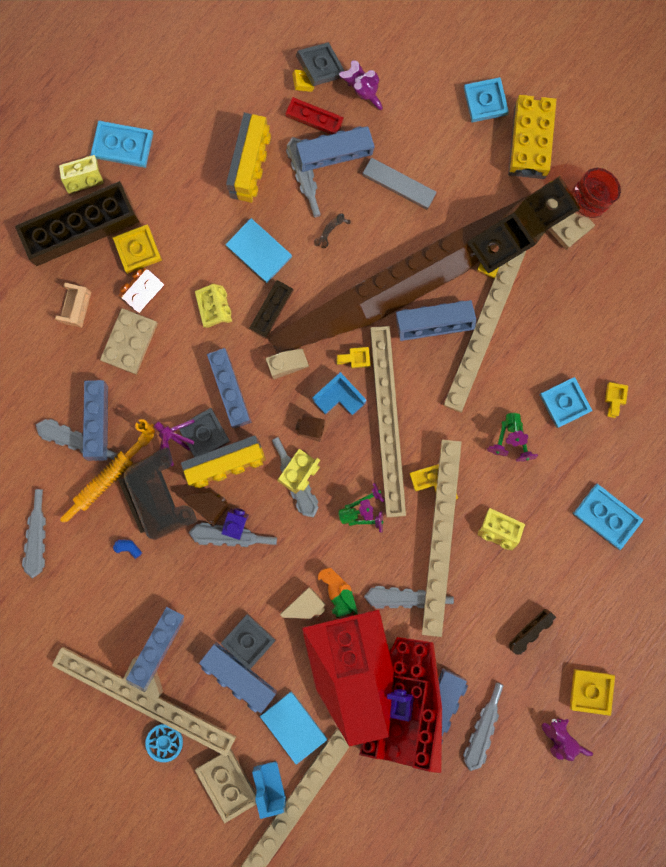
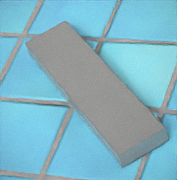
M373 158L370 159L362 175L428 210L437 193Z

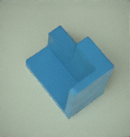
M341 372L312 398L313 402L325 415L340 402L353 416L367 401Z
M277 761L255 766L252 773L257 790L255 800L260 819L284 813L286 797Z

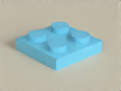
M501 77L464 85L471 122L508 115L509 110Z
M575 377L539 394L556 428L592 411Z

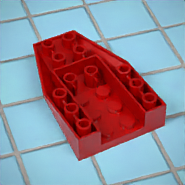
M380 610L303 627L302 631L316 690L348 746L388 738L392 699H387V694L392 693L394 670Z
M397 637L389 652L394 670L392 693L399 689L405 690L407 694L414 696L412 720L404 721L390 717L389 737L361 744L359 755L391 761L428 772L441 773L442 703L434 643Z

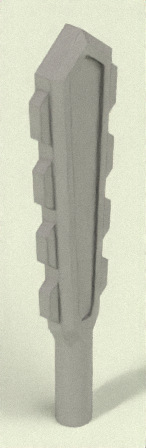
M292 137L287 144L286 153L288 158L292 160L291 166L296 171V180L301 184L299 187L300 191L309 200L313 216L316 218L321 216L315 198L317 185L313 181L314 173L313 170L301 172L296 155V143H299L301 140Z
M45 419L36 424L38 435L43 440L49 442L54 440L58 445H68V448L73 450L80 449L81 453H83V433L78 431L72 432L70 427L65 425L59 426V423L52 419ZM107 449V458L114 459L115 456L117 457L118 453Z
M277 437L272 442L281 458L280 469L283 472L291 461V457L287 455L279 437ZM309 484L304 491L300 490L296 494L290 491L293 499L297 500L296 507L298 511L304 516L314 517L319 508L318 500L315 495L310 493L311 488Z
M35 489L34 509L27 521L29 529L26 531V538L28 541L24 545L26 556L22 561L24 572L31 578L40 574L45 567V559L43 558L45 544L43 539L46 538V531L43 530V526L46 525V518L42 512L43 490Z
M201 523L200 525L196 524L189 531L194 542H198L199 545H208L209 543L221 546L223 543H226L228 546L240 544L241 547H248L255 543L277 545V537L258 536L247 529L243 530L240 540L222 535L224 527L222 525L212 527L209 523Z
M376 586L371 588L364 597L375 608H384L385 606L390 608H398L399 606L412 608L413 605H416L418 608H424L426 592L425 590L413 592L412 589L406 588L400 591L396 587L385 589L384 586ZM446 596L445 604H453L454 597Z
M496 682L490 702L485 708L481 709V719L476 721L474 726L476 731L471 734L469 739L470 745L465 748L463 753L464 762L470 771L481 768L487 758L485 752L490 747L491 741L489 738L494 734L495 727L493 725L499 717L497 703L504 686Z

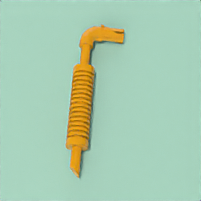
M144 419L138 420L140 424L136 422V429L142 432L137 438L138 441L126 453L120 451L117 457L115 456L111 460L112 463L109 462V465H106V468L104 467L97 474L98 476H95V479L93 478L86 485L87 487H84V490L82 489L73 498L75 504L60 518L61 522L69 521L80 509L86 511L89 505H92L98 499L97 497H100V494H103L109 488L108 486L114 483L113 480L116 481L120 477L119 475L125 472L124 469L127 470L133 464L131 458L153 439L155 433L154 424L150 425Z

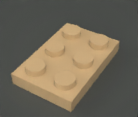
M549 199L548 205L556 208L558 202L555 199ZM580 209L548 230L567 250L589 232L595 224Z
M122 308L100 360L137 375L158 323Z
M230 749L227 756L219 754L195 769L224 824L256 805V792L232 749Z

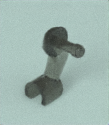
M338 214L326 225L320 238L314 240V245L319 246L322 243L321 248L328 247L329 242L327 238L336 226L342 224V222L350 224L351 221L345 219L344 214Z

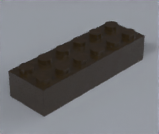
M121 181L18 224L15 228L28 259L34 265L39 266L137 224L140 221L126 189Z

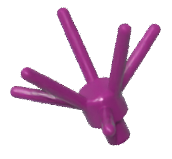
M194 419L173 428L168 426L165 428L159 421L154 425V428L160 433L158 436L162 439L159 456L163 455L165 447L170 466H173L174 463L168 441L172 439L190 451L189 446L182 441L190 444L195 442L174 433V431L194 423Z

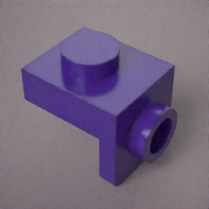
M240 508L230 509L221 534L240 540L249 514H246L245 510Z
M399 689L387 694V699H392L390 717L411 721L414 696L407 694L405 690Z

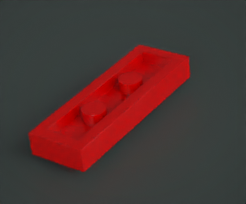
M292 97L285 113L288 118L331 135L340 130L344 121L342 116Z

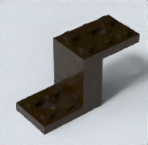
M558 176L512 206L501 220L471 238L467 243L489 274L535 246L546 230L579 211L580 206L562 178ZM555 199L558 202V206L556 208L550 207L548 200ZM490 243L497 244L499 250L496 252L492 251L489 246Z

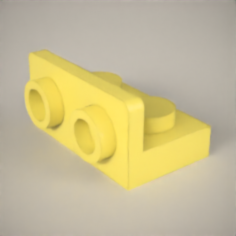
M95 155L59 165L61 180L69 194L104 183Z
M211 284L195 291L203 327L209 328L221 322H232L231 310L226 299L227 293L223 286Z
M298 449L277 481L295 494L300 490L304 491L309 484L307 479L310 475L314 476L320 468L318 466L320 459H313L301 449Z
M489 508L477 535L486 541H492L500 545L504 549L513 550L520 542L525 524Z

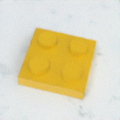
M148 224L113 237L127 274L162 261Z
M574 669L570 709L611 716L615 675Z

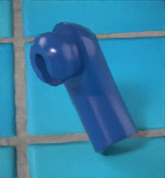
M120 539L113 546V550L116 553L129 551L134 559L142 555V551L132 540Z

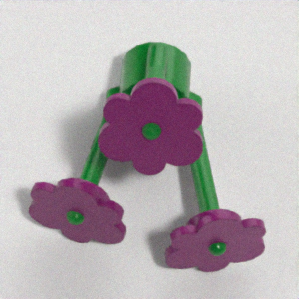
M518 413L507 414L505 416L506 421H502L498 444L489 446L487 451L495 455H508L509 451L504 450L505 447L502 446L507 428L509 432L513 433L508 434L506 443L513 446L522 445L524 453L520 454L521 456L516 459V462L536 459L538 454L528 452L526 444L529 437L528 434H524L521 415Z
M373 483L374 488L371 489V494L345 505L344 509L339 510V518L342 524L348 523L349 526L375 524L376 528H379V532L383 533V513L380 511L379 516H376L375 520H373V507L369 499L375 497L384 502L381 490H379L376 483ZM361 504V506L359 507V510H356V508H353V507H355V506ZM359 514H361V516L364 517V520L355 519H358Z

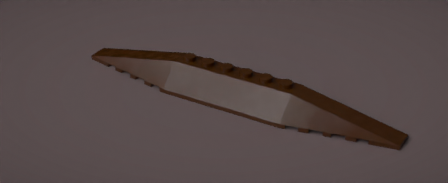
M524 198L450 233L353 286L270 336L269 339L277 354L369 326L466 273L479 262V259L467 242L501 220L512 206ZM490 243L489 246L490 249L493 250L498 245L495 243Z

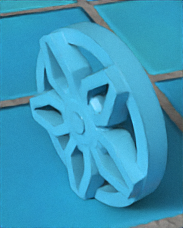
M165 724L155 726L146 737L145 746L147 753L158 762L172 761L182 750V734ZM159 728L162 730L163 735L159 734ZM165 728H169L172 731H169L168 734H166ZM156 730L157 738L150 739L152 733ZM175 732L176 735L174 738H171L170 734ZM177 737L179 738V746L173 742ZM156 741V745L149 743ZM151 748L158 749L157 756L151 751ZM167 751H169V753L174 754L169 758H165L167 755Z

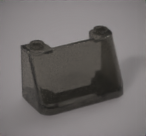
M169 448L153 453L130 466L124 472V480L145 534L153 540L181 531L197 522L191 507L186 505L175 507L161 471L169 468L173 461Z

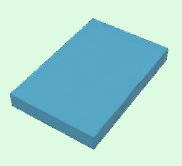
M98 121L90 156L95 155L96 159L146 168L154 133L152 130Z
M252 218L226 244L229 250L266 283L292 258V255Z
M599 484L594 485L573 513V515L618 550L624 547L643 522L640 516Z
M292 691L260 715L261 719L296 765L327 741L325 734Z

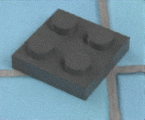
M329 42L297 51L296 57L312 86L340 79L339 73L345 71Z
M212 408L193 417L194 423L179 429L182 436L195 442L194 444L187 443L194 457L214 451L230 442Z
M247 613L221 642V645L250 670L276 639Z

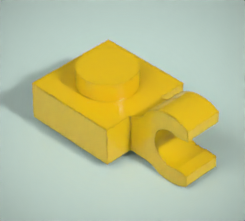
M369 347L350 348V354L337 355L336 357L337 365L351 363V369L370 367Z
M611 382L607 384L605 402L610 403L607 417L616 418V416H619L620 405L624 406L626 404L628 385Z

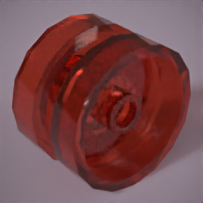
M597 167L588 170L581 177L580 181L572 188L571 194L580 206L578 211L580 214L589 218H598L619 199L621 186L618 179L611 172Z

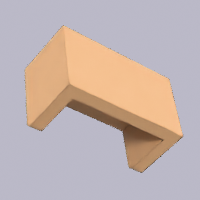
M64 283V287L68 291L61 316L56 315L55 320L62 324L82 328L91 291L86 287Z

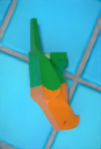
M332 568L322 569L318 573L317 578L328 584L329 598L334 604L332 614H335L336 617H341L351 612L353 616L358 615L350 585Z

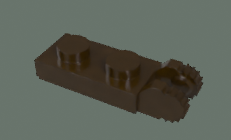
M547 609L540 612L510 641V650L517 655L525 652L527 644L534 642L543 629H548L553 624V620L556 618L554 614Z

